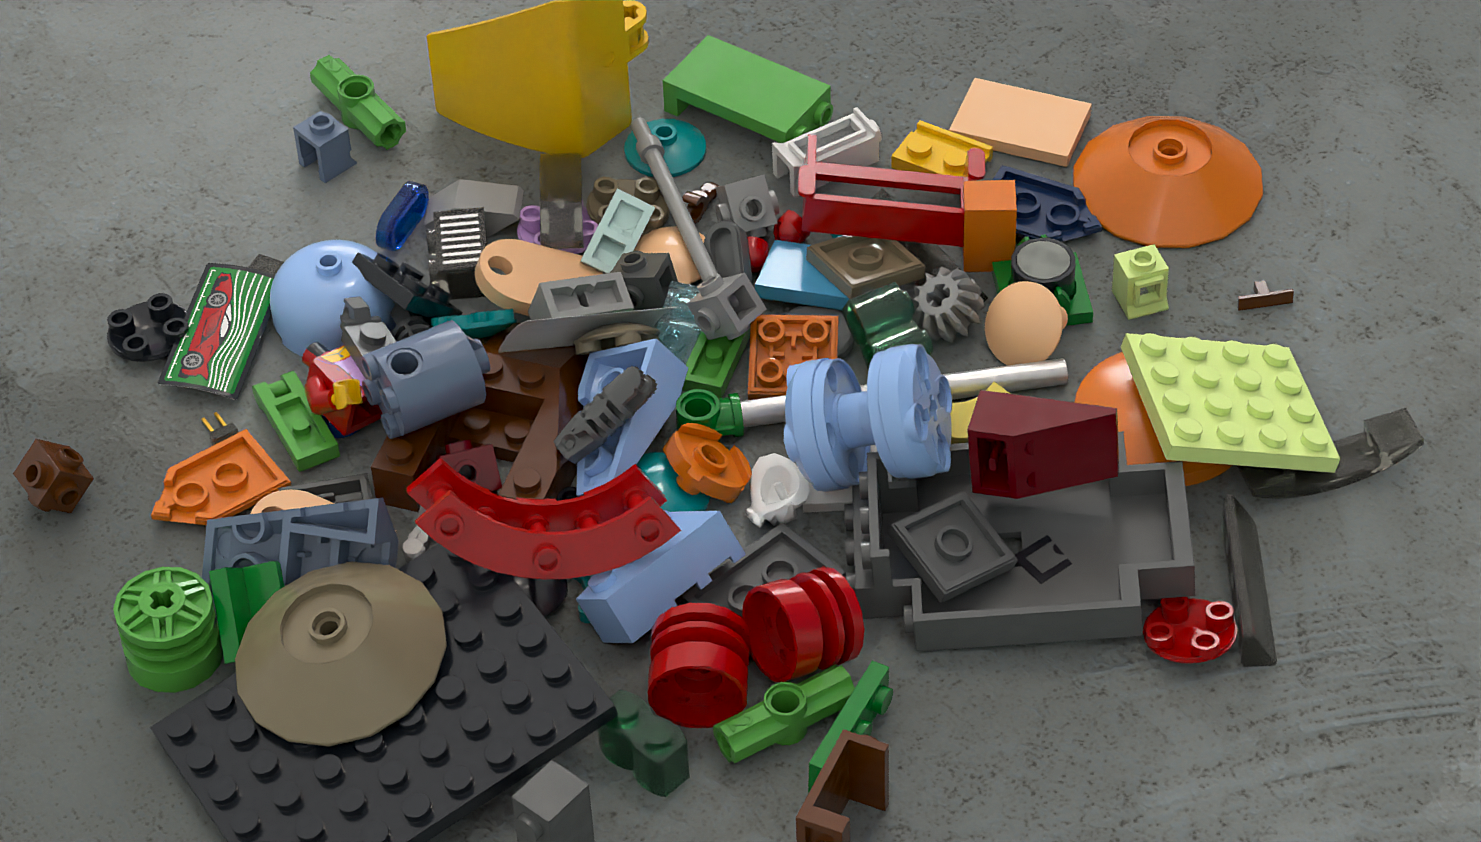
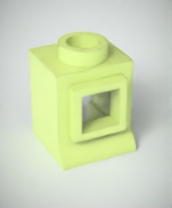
M1155 244L1114 254L1112 292L1128 320L1168 310L1169 308L1167 301L1169 268Z

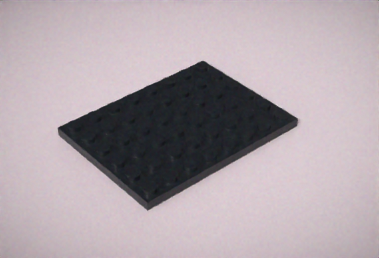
M438 543L398 569L421 581L443 611L447 643L435 683L409 714L371 737L338 745L320 746L288 742L255 722L238 695L236 673H234L150 728L227 842H427L619 715L614 703L511 575L498 573L475 565L453 554Z

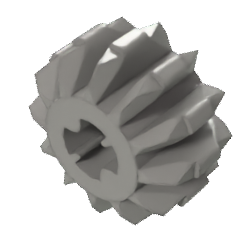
M941 266L936 277L925 273L926 283L923 286H913L917 297L908 302L910 309L914 313L912 315L914 324L920 330H924V333L935 341L943 338L945 341L952 343L957 332L968 336L967 327L970 323H980L976 312L985 308L983 299L980 297L982 293L980 286L974 279H970L964 271L958 268L951 272L949 269Z

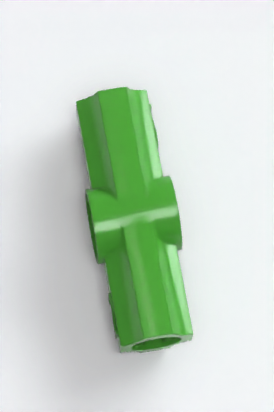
M327 55L317 60L315 68L310 72L311 82L341 111L343 123L349 128L359 129L377 147L382 146L388 150L399 144L400 138L406 133L405 121L375 93L373 81L367 76L356 75L340 58H333Z
M834 665L798 684L780 682L772 685L764 694V701L713 726L714 737L717 740L721 753L729 763L732 761L737 763L774 743L780 745L798 743L805 737L808 726L842 710L855 689L851 676L842 665L839 667Z

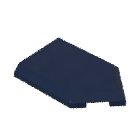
M1004 165L1000 167L993 180H1015L1017 205L1016 237L1023 239L1029 236L1031 240L1039 239L1041 235L1046 234L1048 238L1064 242L1102 231L1100 222L1086 206V199L1077 187Z

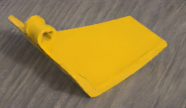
M553 0L497 18L431 32L427 35L436 111L464 127L500 141L552 155L574 159L585 158L631 125L628 62L644 52L649 44L647 31L644 30V24L647 20L646 7L635 0Z

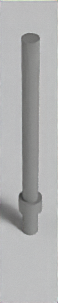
M644 118L634 119L631 122V129L637 139L636 149L641 160L649 165L702 281H705L718 273L663 158L664 148L656 135H652Z

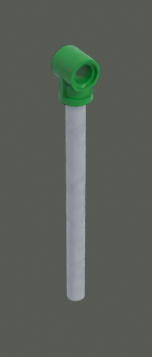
M1063 358L943 374L949 382L952 400L978 396L980 390L986 391L993 382L1008 392L1065 385L1068 382L1067 366ZM867 384L860 385L861 387L867 389ZM692 389L681 394L676 401L677 431L683 424L697 423L716 430L722 436L733 435V437H741L744 435V427L786 422V395L740 401L738 393L728 394L727 398L718 399L711 391Z

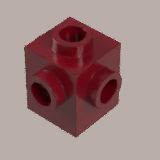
M471 439L446 444L444 445L446 453L436 455V461L442 458L458 473L462 466L467 465L470 469L468 480L490 491L502 488L493 444L472 447Z

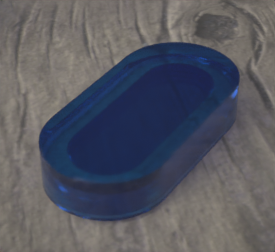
M407 181L385 209L376 229V244L378 247L397 251L405 243L423 218L428 206L429 192L424 184Z

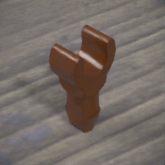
M708 182L703 184L699 190L687 191L683 195V201L688 203L687 209L695 224L701 220L709 202L716 198V187H719L718 184Z

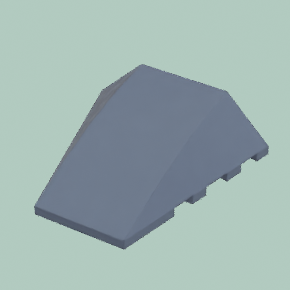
M383 498L209 519L206 525L202 579L209 585L213 598L209 571L225 567L243 568L265 562L278 561L281 564L284 586L310 571L351 561L391 565L396 568L399 540Z

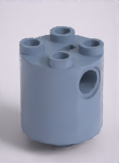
M453 320L369 352L360 358L364 372L368 379L362 381L364 394L371 406L379 405L383 413L381 421L390 439L406 435L485 402L486 389L482 374L490 372L489 358L482 343L478 339H472L465 335L460 326Z

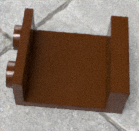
M844 729L842 730L796 816L797 842H850V818L841 815L849 799L886 811L889 805V744L880 742L869 735H859Z

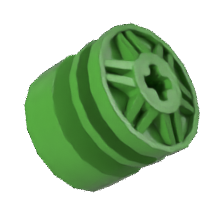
M159 567L144 571L124 585L116 596L113 611L128 671L133 679L140 686L155 692L168 693L195 688L209 679L219 667L223 654L209 585L197 573L182 567Z

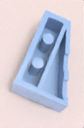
M664 510L680 527L681 531L642 558L619 568L595 574L589 579V586L576 600L603 643H634L652 629L659 615L671 607L677 606L674 600L694 584L699 589H703L712 582L708 574L726 559L736 563L746 555L720 511L668 512Z

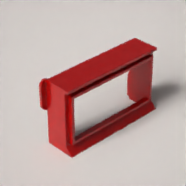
M808 134L805 162L798 172V194L803 197L801 231L964 247L963 183L965 181L981 180L985 177V152L982 149L971 148L967 150L963 176L816 162L817 135ZM816 180L959 194L960 208L815 193Z

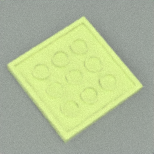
M1152 333L1144 335L1125 334L1121 349L1166 460L1335 473L1340 456L1289 347H1282L1277 344H1244L1232 340L1227 342L1201 340L1196 337H1163Z

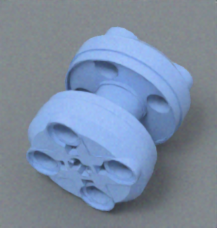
M907 344L877 352L869 366L867 391L863 392L852 368L841 358L809 360L788 367L785 399V449L790 460L796 462L801 474L813 485L815 490L829 492L858 485L859 472L867 471V453L870 452L871 445H876L885 468L895 478L916 479L949 471L951 466V388L946 376L941 375L936 362L927 354L923 345Z

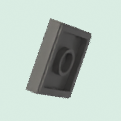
M961 491L891 524L887 533L940 603L1013 569L1018 560L965 491Z

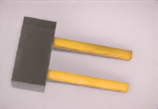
M217 412L214 413V416L223 426L219 429L214 430L205 417L201 418L204 425L210 431L209 437L212 445L239 433L233 423L227 425Z

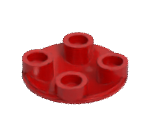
M1188 597L1161 598V606L1150 613L1143 626V637L1147 646L1158 656L1178 663H1201L1218 658L1233 646L1238 634L1234 609L1229 603L1224 601L1211 602Z

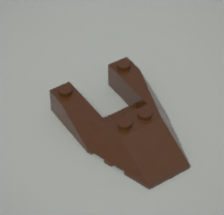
M517 322L494 335L483 345L491 368L490 372L482 374L486 389L485 402L394 439H390L387 435L371 465L375 497L383 498L387 506L419 512L420 505L408 495L406 488L436 462V455L446 453L444 445L471 439L472 447L493 444L496 459L513 462L512 468L498 494L499 496L515 500L516 497L529 499L555 498L557 501L559 492L564 488L571 487L577 474V463L574 464L567 460L557 449L553 441L574 415L583 410V405L578 401V388L589 354L576 355L575 346L499 353L498 350L508 334L517 325L521 324Z

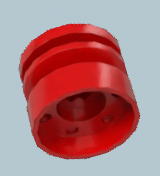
M822 566L808 573H799L789 580L779 579L756 586L748 591L743 602L742 619L750 630V654L761 672L772 681L787 682L809 675L817 669L825 670L834 665L847 663L857 658L863 647L865 629L861 607L854 590L846 578L834 568Z
M686 603L671 607L659 615L652 626L651 664L649 666L647 688L648 703L655 713L672 724L687 728H712L714 725L742 712L747 705L750 630L742 617L726 607L711 603Z

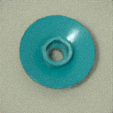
M657 119L647 122L652 135H656L664 148L663 158L672 177L692 171L703 161L706 154V140L701 131L694 125L677 119ZM632 131L624 144L626 160L636 171L654 177L649 165L644 163L636 149L637 139Z

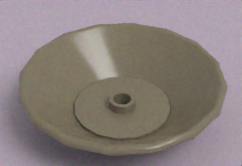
M351 561L310 571L276 591L248 622L235 657L238 695L257 724L288 742L333 746L371 737L409 714L435 683L447 647L443 611L421 581L391 565Z

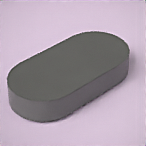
M724 220L716 223L707 232L704 245L717 273L720 274L721 278L745 273L752 284L746 232L732 221Z

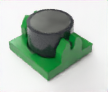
M1046 234L1041 235L1039 239L1031 240L1027 236L1017 245L1011 260L992 262V276L997 294L1007 286L1017 282L1029 281L1038 283L1050 290L1060 306L1066 310L1068 315L1066 326L1093 323V309L1077 254L1063 242L1048 238Z

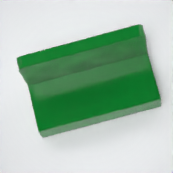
M270 561L243 568L225 567L209 571L225 664L235 663V657L248 622L276 591L285 587L281 564L278 561Z

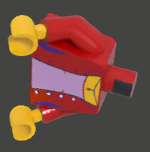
M314 342L306 348L302 356V362L309 367L305 394L312 413L316 415L323 414L344 436L381 419L383 413L378 404L373 406L369 404L362 388V381L366 379L344 345L330 351L321 343Z

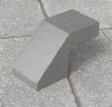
M459 179L429 198L424 226L436 236L451 227H440V224L458 223L464 219L440 220V217L478 213L476 217L465 218L469 221H478L479 224L473 225L490 237L519 220L524 190L517 185Z

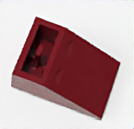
M980 390L967 429L972 493L1020 499L1118 477L1117 408Z

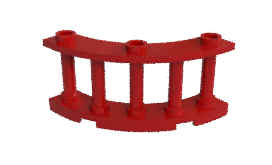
M442 458L436 461L406 488L408 495L426 510L415 520V524L434 541L453 554L475 565L521 578L545 580L571 579L609 571L642 558L665 544L681 531L680 527L660 507L667 502L665 495L636 464L611 481L583 492V496L556 501L555 498L529 499L518 497L515 500L490 493L489 489L459 474Z

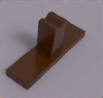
M1265 280L1261 282L1255 281V294L1238 296L1237 308L1240 311L1293 303L1294 291L1293 289L1270 292Z

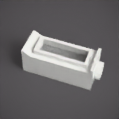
M856 107L853 108V113L785 143H772L773 174L776 178H780L790 172V193L795 198L800 196L798 194V172L805 162L808 134L817 135L816 162L863 167L879 161V142H881L882 136L876 122L872 119L869 120ZM816 180L815 189L829 183V181Z

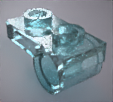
M671 281L663 308H677L668 311L659 319L657 329L660 330L658 336L659 341L686 365L701 333L686 303L700 292L697 289L698 286Z

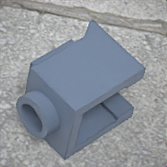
M319 111L293 127L299 164L305 168L318 159L319 178L322 182L327 183L357 164L350 156L351 144L348 128L333 118L332 115Z

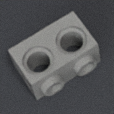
M621 272L539 283L528 314L531 320L633 311L634 306Z

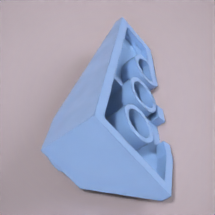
M658 339L589 353L578 388V401L583 405V409L588 402L591 403L594 396L603 392L602 389L607 384H610L619 374H622L623 370H626L627 367H638L644 372L643 374H648L655 379V383L658 385L656 386L655 394L648 398V401L631 418L626 419V423L622 427H618L612 436L609 435L603 445L577 462L576 495L578 497L583 496V492L611 481L634 464H637L675 409L676 401L682 392L688 367Z

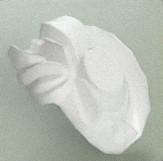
M776 453L758 458L752 469L750 480L752 503L751 507L746 509V513L750 521L759 528L767 520L775 526L778 522L780 524L782 522L787 524L797 519L796 509L804 504L809 496L808 481L801 474L797 465L789 458Z

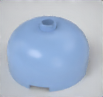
M325 240L301 248L281 265L272 282L270 308L274 327L286 348L299 356H303L306 348L314 342L321 343L330 351L343 346L341 341L340 315L343 314L344 298L361 297L369 306L371 317L379 316L389 331L396 327V323L390 314L396 302L364 279L360 270L352 263L358 252L369 256L373 260L377 252L353 241Z

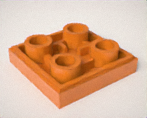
M759 315L752 321L750 329L748 400L786 395V375L790 365L822 358H838V316Z

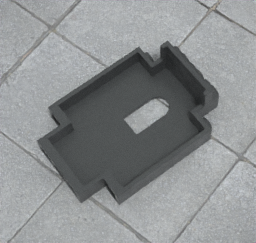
M1124 431L1118 432V477L1013 499L972 493L968 443L950 445L951 466L948 472L916 479L898 478L897 482L888 481V472L879 453L869 452L867 453V471L859 472V484L852 486L853 503L844 504L846 531H854V538H845L847 566L855 565V573H846V580L856 594L863 619L904 616L905 633L915 634L916 651L1142 636L1141 600L1195 596V566L1183 462L1127 465ZM961 491H965L1001 539L1021 538L1023 550L1046 535L1051 538V542L1026 557L1041 573L1046 572L1067 558L1072 565L1042 584L1022 566L1014 567L997 577L940 603L887 533L891 524ZM1054 544L1057 545V547L1063 552L1064 555H1060L1054 552Z

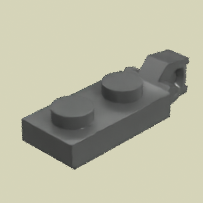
M361 297L344 298L343 314L340 315L341 341L365 379H368L361 364V356L397 341L379 316L371 317L369 306Z

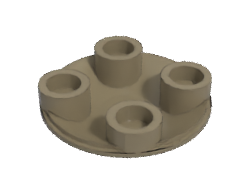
M600 177L594 182L593 190L587 198L586 209L591 220L595 221L598 225L617 188L655 207L641 236L652 230L662 228L666 224L670 210L655 179L642 177L638 180H615L610 177Z
M631 322L607 324L583 334L573 341V346H575L576 355H587L592 352L651 339L659 340L658 334L660 330L648 325Z

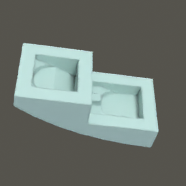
M617 188L580 262L604 274L610 273L623 253L634 251L655 207Z

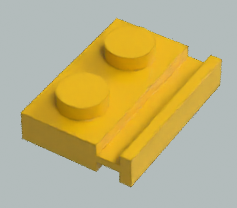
M919 120L917 129L914 132L911 131L892 154L891 168L903 171L963 176L967 150L971 148L982 149L985 152L986 163L993 159V146Z

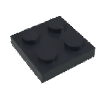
M359 252L352 261L360 270L364 279L405 310L430 319L454 315L459 316L463 313L450 303L451 294L432 283L429 286L422 282L424 274L404 262L399 266L396 262L380 253H377L373 260Z

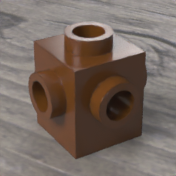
M35 439L13 473L28 493L29 502L45 512L56 510L72 513L94 480L93 476L83 465L84 460L78 452L70 446Z

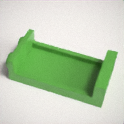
M707 35L662 80L664 111L678 117L691 104L771 138L778 143H785L827 125L833 114L830 85L710 35Z

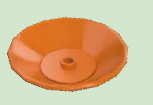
M1146 116L1113 125L1086 144L1073 166V187L1080 189L1086 199V206L1091 214L1097 217L1102 228L1117 238L1144 246L1155 244L1156 248H1192L1224 239L1251 219L1263 197L1262 169L1247 146L1218 126L1187 117Z

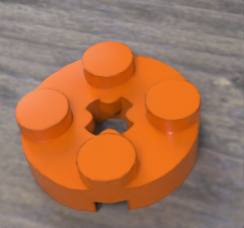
M697 423L683 424L678 431L672 434L663 447V452L667 456L670 465L678 474L676 478L677 484L682 490L691 495H697L701 492L712 498L721 499L726 503L735 502L752 475L750 464L745 455L735 445L729 451L723 444L718 442L722 434L716 430Z

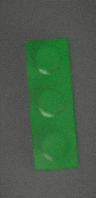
M873 660L871 661L809 762L808 792H810L842 730L870 736L873 727L872 722L876 715H884L893 696V689L888 687V666Z

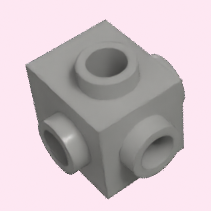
M765 175L716 187L720 203L715 206L718 222L724 220L734 222L746 232L747 237L767 235L765 227L777 224L775 215H778L780 212L779 203L775 192L768 190ZM746 205L749 208V214L746 212Z
M745 273L721 278L720 274L706 279L697 287L700 293L686 303L694 316L696 325L704 332L708 340L727 336L728 340L739 337L749 330L752 321L767 310Z

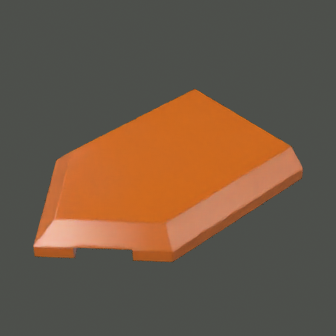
M245 429L168 468L164 479V489L160 499L155 503L151 517L153 520L207 525V520L232 517L254 506L268 494L279 491L278 488L292 485L288 477L248 430Z

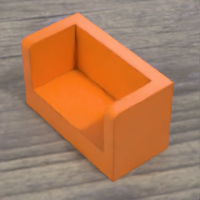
M1015 180L965 181L963 183V271L992 272V262L1011 260L1016 247L1017 205Z

